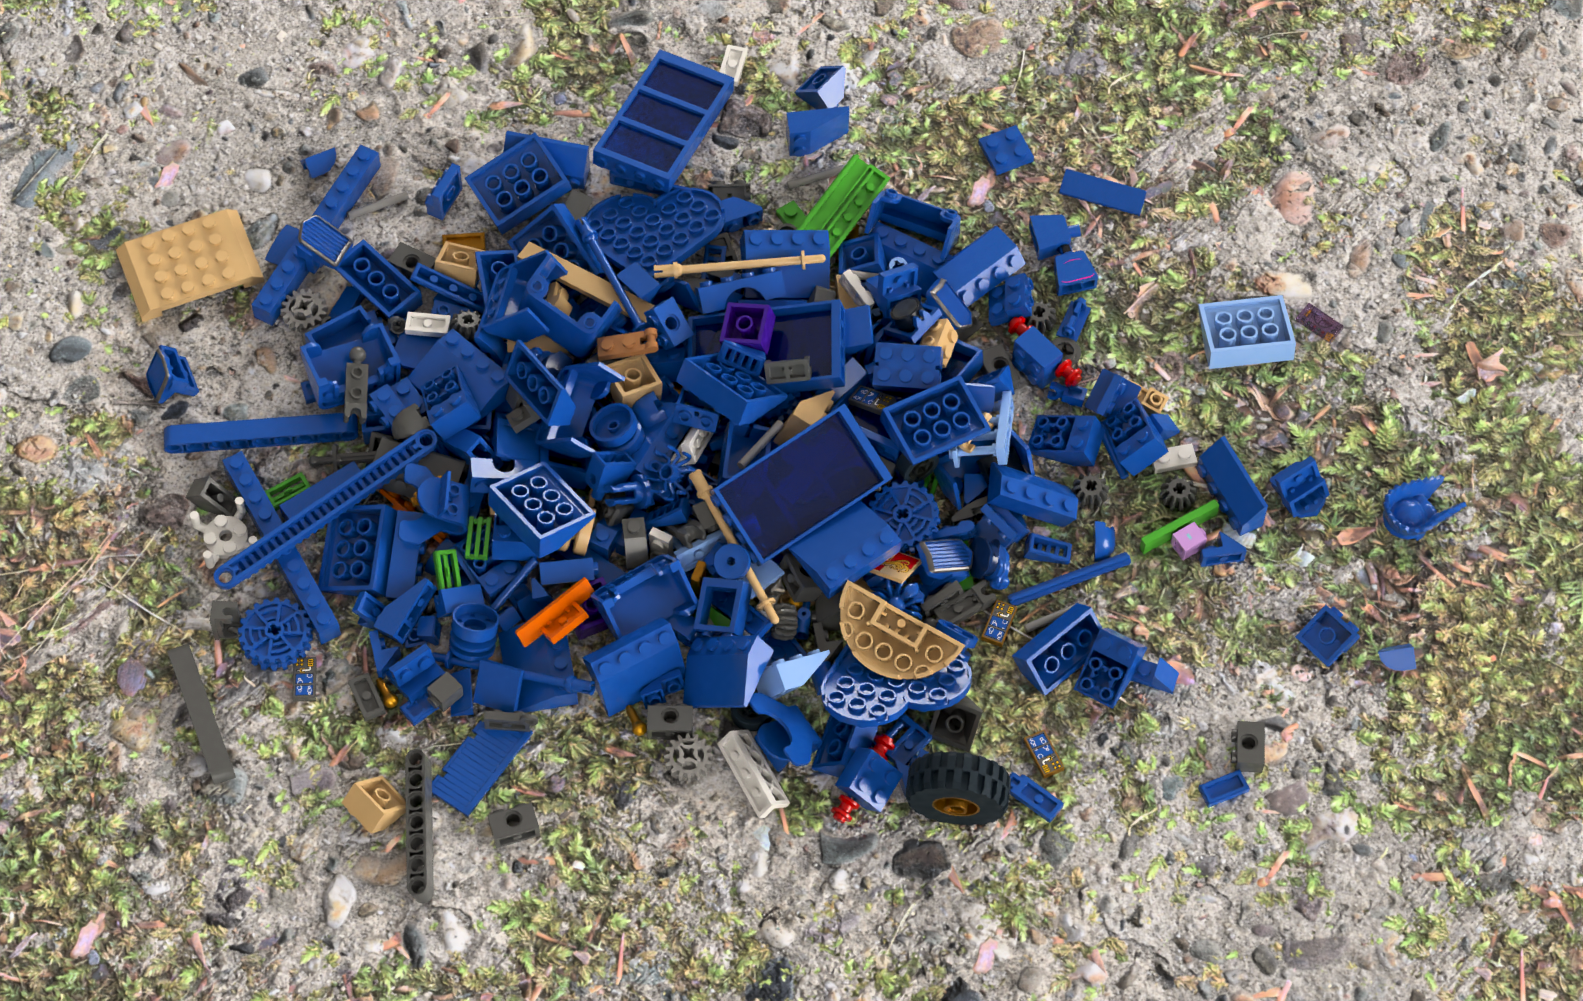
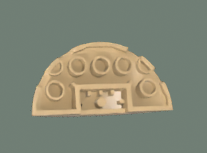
M847 580L839 603L840 629L852 654L871 671L897 680L925 678L947 667L965 647L959 641L887 603V601Z

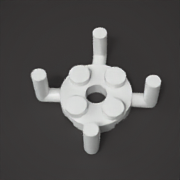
M242 497L235 499L237 511L234 516L218 515L208 525L200 521L197 511L190 513L193 528L204 533L203 538L207 550L204 551L203 557L206 567L209 569L215 566L219 558L229 559L230 556L239 554L258 541L255 536H251L248 539L247 527L241 521L246 513ZM223 534L232 535L229 541H222L220 539Z

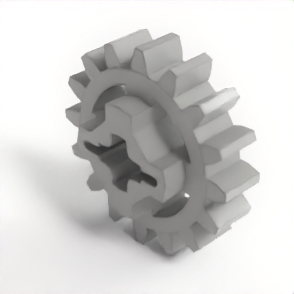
M301 288L300 293L294 290L293 296L286 295L287 302L281 303V315L284 324L288 323L289 329L295 327L298 333L301 329L306 331L317 324L321 325L322 319L327 316L326 312H328L325 298H321L319 292L313 294L312 289L305 292Z
M687 733L684 739L678 735V741L670 740L671 747L665 748L664 762H667L666 770H671L672 777L679 775V781H682L684 777L687 778L688 783L691 782L692 777L699 781L700 774L706 776V768H712L713 754L710 753L712 752L711 745L706 746L705 738L699 741L697 734L694 738H690V734ZM701 753H703L704 756L703 762H701V758H699ZM675 754H677L678 758L676 763L673 759Z

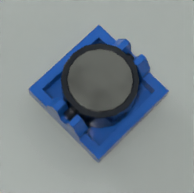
M915 297L905 298L895 303V306L888 310L890 322L883 330L887 336L915 344L936 323L942 313L939 308L920 303L919 299Z

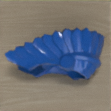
M1438 475L1436 478L1434 476L1428 478L1426 476L1423 480L1419 478L1409 483L1403 482L1401 486L1395 485L1393 489L1388 490V494L1385 495L1383 502L1384 525L1392 535L1406 540L1414 538L1418 541L1424 537L1426 531L1433 529L1438 523L1448 519L1467 505L1465 502H1462L1437 513L1435 507L1427 499L1443 483L1445 477Z

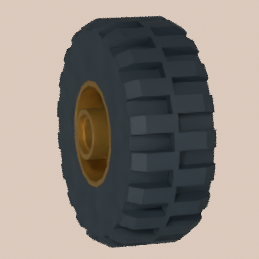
M955 751L928 753L922 757L919 756L910 765L905 797L911 809H914L916 813L922 814L928 819L967 826L984 825L997 821L1006 813L1009 804L1011 778L1003 766L983 756Z

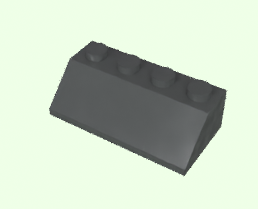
M383 436L373 462L402 442ZM433 451L419 460L418 465L427 467L435 477L443 476L447 470L451 471L450 481L462 483L466 461ZM404 473L399 474L396 479L390 480L388 484H384L381 488L409 498H413V494L418 490L404 481Z

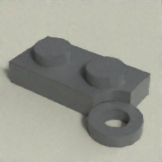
M495 709L485 711L484 724L485 729L530 732L531 726L538 724V717L522 711L511 713Z

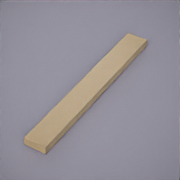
M529 241L517 256L518 261L545 249ZM551 253L568 271L567 275L555 280L607 307H610L615 300L622 309L621 314L629 317L610 282ZM624 290L641 321L647 322L644 312L655 305Z

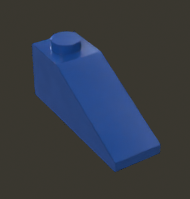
M424 578L387 605L376 618L373 627L382 635L403 645L437 590V587L429 579Z

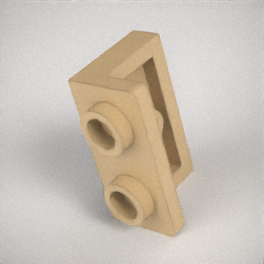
M948 318L938 319L923 334L919 345L942 347L944 352L942 368H946L955 343L958 340V334Z

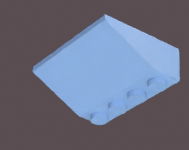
M1283 295L1198 304L1204 350L1209 369L1294 360L1296 341Z

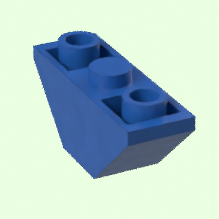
M734 196L721 201L726 219L724 227L719 234L725 232L733 233L740 228L749 225L753 226L763 221V209L759 205Z

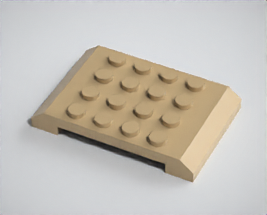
M224 209L126 241L116 249L142 322L163 316L162 311L242 284L245 289L264 282V277L237 210Z

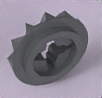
M1066 337L1056 338L1051 341L1061 352L1063 347L1065 348L1068 355L1062 359V362L1070 359L1072 361L1071 367L1074 364H1078L1081 357V349L1077 342Z

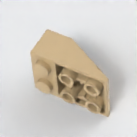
M831 390L800 401L785 421L784 427L777 433L773 442L780 446L826 416V412L829 411L834 403L831 399L835 391ZM821 426L814 429L813 431L802 437L800 440L803 441L806 445H808L810 442L809 438H811L812 436L814 437Z

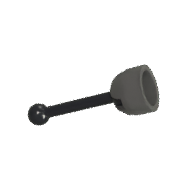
M380 310L375 311L377 318L381 317L388 322V328L391 332L401 334L405 331L406 321L403 318L393 316L388 319Z

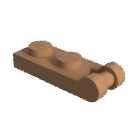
M647 328L644 331L597 338L599 360L603 361L657 352V329Z

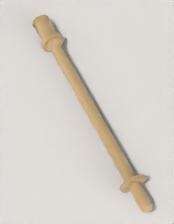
M801 250V256L693 265H681L676 261L673 264L654 265V271L663 270V272L654 273L655 279L666 277L679 279V276L689 273L802 265V269L806 270L805 264L823 263L826 257L823 254L805 256L804 250Z
M701 469L690 473L688 477L697 490V497L705 500L728 544L739 545L731 529L722 518L719 507L716 508L710 499L711 493L709 491L713 489L712 485H708ZM750 566L746 577L760 601L757 609L765 610L771 623L774 625L778 624L779 617L772 606L776 600L775 598L767 597Z

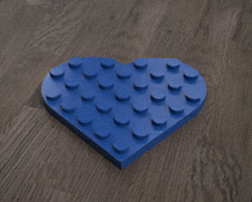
M691 188V191L681 192L679 189L669 191V193H664L656 199L640 193H633V196L621 197V194L602 200L592 207L585 216L592 229L598 233L597 242L610 263L620 270H624L634 262H637L654 279V273L663 272V270L654 271V265L673 264L676 261L681 264L717 237L724 227L726 219L721 200L712 192L700 188Z
M846 644L822 681L821 699L825 709L838 721L858 726L859 728L880 726L897 720L908 708L918 710L919 712H927L948 708L957 704L966 696L971 687V666L969 667L965 657L960 653L947 667L942 668L933 675L915 680L891 679L865 667L852 654L851 649Z

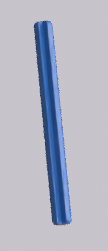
M1127 552L1015 592L1007 596L1008 602L1011 605L1018 606L1130 565V556Z

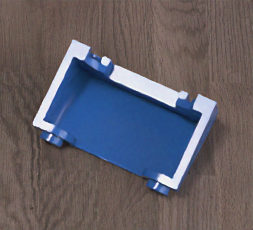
M382 322L366 326L361 334V339L322 350L318 343L312 342L300 346V355L320 409L326 410L344 404L346 363H353L349 358V352L354 347H362L366 352V359L362 364H369L367 397H369L370 393L386 384L392 386L400 381L401 361Z
M661 554L600 587L590 595L615 640L660 617L667 619L674 614L682 615L683 617L690 616L698 607V600L680 561L668 554Z

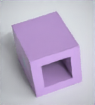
M1193 522L1173 533L1170 544L1180 558L1185 560L1205 548L1207 535L1203 528L1198 527Z

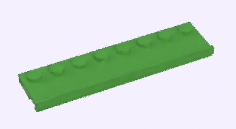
M857 154L850 158L796 229L828 230L830 259L890 180L889 176L872 164L868 165L862 161Z

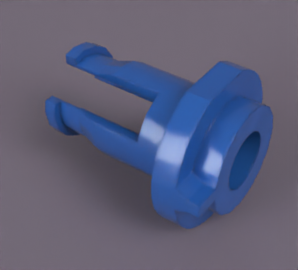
M635 474L631 477L630 482L620 483L615 486L606 485L604 489L606 492L616 493L625 491L626 496L605 499V502L609 507H613L616 504H634V507L639 510L646 509L655 504L653 500L654 493L647 492V489H653L650 480L643 478V474Z

